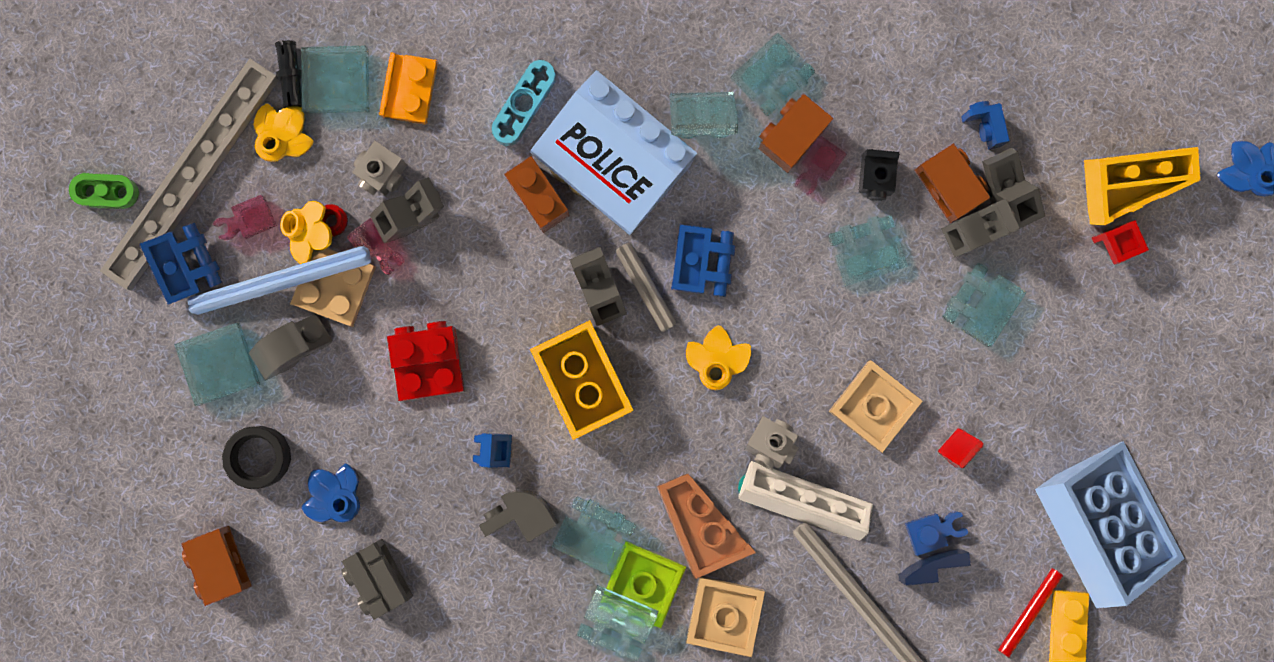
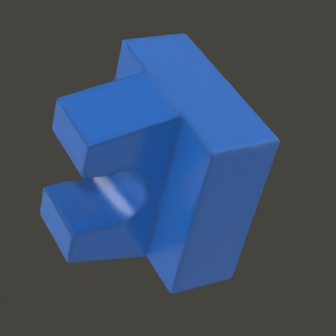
M481 433V435L474 436V442L481 443L480 455H473V462L479 464V467H510L512 434Z

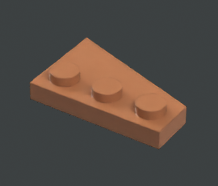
M689 474L681 475L657 486L695 579L756 553L739 535L734 526L715 507L714 503Z

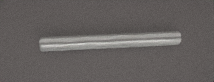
M802 523L796 527L793 535L900 662H923L807 523Z

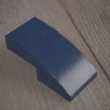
M955 549L928 556L915 562L898 574L899 581L904 585L938 583V569L971 566L970 554L963 549Z

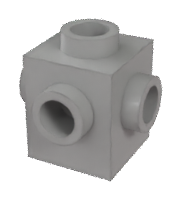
M374 140L367 151L364 150L358 155L354 162L355 169L352 173L361 179L357 185L373 196L377 191L387 196L389 191L394 192L403 180L401 174L408 164Z
M763 416L744 450L755 455L754 460L763 467L772 469L774 466L779 469L784 462L790 464L799 447L794 443L798 435L792 432L793 427L778 419L773 422ZM770 441L776 442L778 447H773Z

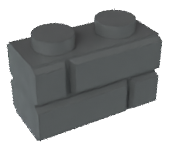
M383 539L341 561L344 565L341 571L345 581L349 586L355 585L360 595L357 601L362 612L365 615L370 614L373 620L413 597Z

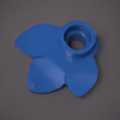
M1233 142L1231 156L1234 165L1217 173L1219 180L1236 192L1251 190L1252 193L1258 196L1273 195L1274 144L1269 142L1259 149L1250 142ZM1265 175L1270 178L1271 183L1264 182L1261 176Z
M344 464L336 474L323 469L311 471L308 478V487L313 497L302 505L304 514L317 522H326L330 519L342 523L351 521L360 510V502L355 494L359 480L354 469L350 465ZM344 500L345 508L340 511L338 508L339 502Z

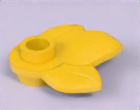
M268 103L260 107L253 123L258 135L255 141V150L260 158L267 162H276L284 156H302L312 147L313 139L301 133L305 121L303 108L292 106L284 108L277 113ZM271 140L276 141L273 149H266L267 142Z
M317 201L307 202L302 209L287 211L281 219V231L290 239V252L299 264L309 262L314 249L319 251L325 250L332 243L331 229L322 221L325 214V206Z
M720 325L714 327L707 334L703 344L688 342L686 347L688 364L699 372L701 382L711 390L725 388L730 383L732 375L745 370L751 357L750 344L732 346L727 332ZM712 368H719L721 370L722 376L719 380L711 379L709 373Z

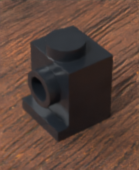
M867 149L861 156L858 193L867 194V199L886 200L887 196L895 193L897 164L900 152ZM877 169L883 170L885 172V179H878L875 176V171Z

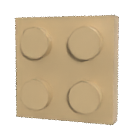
M314 249L310 261L338 252L330 249L320 251ZM368 264L297 285L290 304L353 327L376 266Z
M869 360L829 412L876 450L883 453L923 401L873 361Z
M699 577L686 643L752 657L765 591L731 582Z

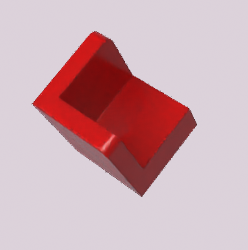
M1136 220L1092 237L1094 243L1104 242L1114 265L1149 251Z

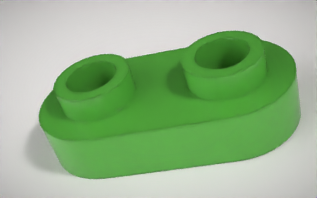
M82 173L71 180L69 195L75 203L85 207L126 209L137 201L139 189L132 179L123 175ZM89 186H93L94 193L88 197L86 190ZM125 187L126 195L123 198H119L118 191Z

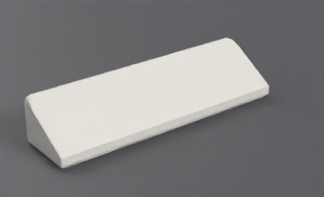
M750 462L739 493L740 500L859 541L869 533L873 504L773 468H765L756 462Z

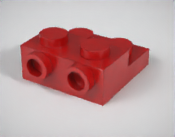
M446 321L428 323L427 330L415 332L414 326L395 328V335L387 336L391 369H394L398 401L464 392L455 327H447Z

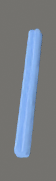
M364 246L356 247L192 296L187 301L189 311L192 314L199 315L365 266L371 263L370 251Z

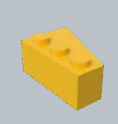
M1198 147L1084 160L1090 225H1106L1120 216L1143 208L1144 205L1154 200L1164 198L1200 181Z

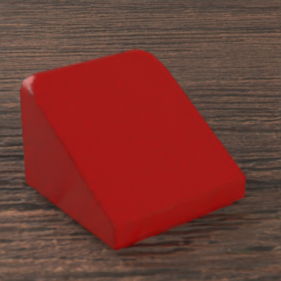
M957 428L938 450V453L954 467L965 468L982 449L984 443L964 430Z

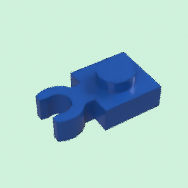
M957 511L951 512L941 522L938 514L934 513L905 523L915 555L918 556L948 546L945 536L951 535L959 538L967 535L968 530L966 528L954 530L952 526L955 519L963 517L962 513Z

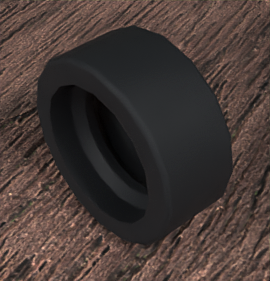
M266 426L243 428L234 433L226 442L222 453L223 468L228 478L240 487L247 489L269 487L280 481L288 471L291 462L290 447L285 437L275 429ZM252 438L267 440L275 450L276 461L274 467L269 473L259 477L245 473L238 462V453L241 446Z

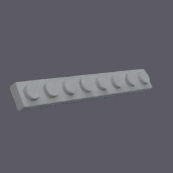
M249 58L103 265L100 272L127 290L134 288L149 266L139 244L174 231L279 80H277L276 75Z

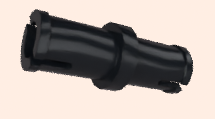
M283 40V44L280 41L275 42L279 67L276 76L277 80L281 82L283 108L292 106L304 107L300 81L303 78V71L298 66L296 41Z

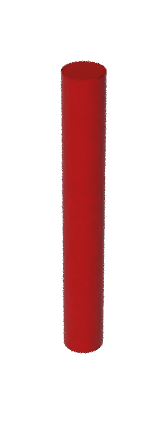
M1051 568L999 647L998 651L1010 658L1062 579L1063 575L1060 572Z

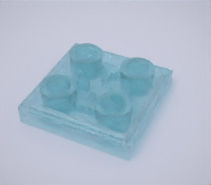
M366 45L301 47L302 111L305 114L369 112V61Z
M734 92L670 93L671 135L690 139L697 135L725 138L732 134H738Z
M234 323L174 344L195 406H201L260 385L240 323Z

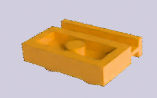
M390 52L379 111L380 117L427 125L438 65L437 60L410 55H397Z

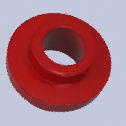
M334 204L324 205L325 214L322 221L326 223L330 215H335L337 223L329 227L332 237L342 234L348 224L346 212Z

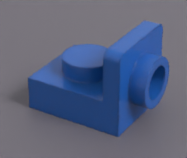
M989 101L978 102L970 105V110L961 116L963 123L978 119L982 120V123L979 124V135L982 142H987L988 150L1002 147L1010 141L1001 103L990 105Z

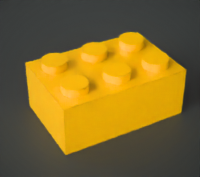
M590 320L530 349L573 440L634 411Z

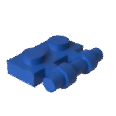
M195 222L182 227L187 237L185 241L178 243L173 231L139 244L168 305L199 293L200 288L196 282L198 278L205 276L209 287L222 283L217 272L220 268L216 260L212 261L205 246L207 240L204 233H199ZM190 249L193 250L200 265L192 270L183 252Z
M680 225L671 290L704 294L705 282L715 283L713 296L726 297L727 285H731L732 274H729L731 256H735L736 248L733 245L734 232L721 231L720 243L711 242V228ZM709 253L718 254L716 272L707 271Z

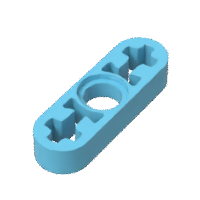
M537 60L527 67L494 120L492 134L501 145L511 146L520 140L552 89L556 76L552 65L547 61ZM545 69L548 80H541L538 83L536 90L541 93L537 96L533 90L524 86L528 83L532 88L536 81L533 73L535 71L541 72ZM522 95H527L533 99L532 108L526 112H521L515 108L516 99ZM511 110L516 117L524 120L520 123L516 119L512 125L515 134L513 136L507 134L503 138L501 137L502 132L499 127L501 125L507 126L510 123L512 117L507 113Z

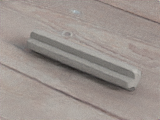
M626 243L617 248V256L660 331L664 332L675 326V319L632 244Z

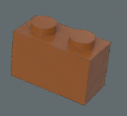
M804 93L797 101L791 98L780 111L783 118L777 125L771 122L759 136L763 141L758 149L787 173L834 119Z
M954 143L915 169V172L950 223L991 198L987 193L988 186L984 179L974 174L969 166L970 160L967 154L961 148L957 149Z
M532 156L504 174L542 233H545L570 216L568 209Z
M229 525L181 543L183 547V561L186 567L192 571L195 579V593L200 600H203L204 606L252 587Z

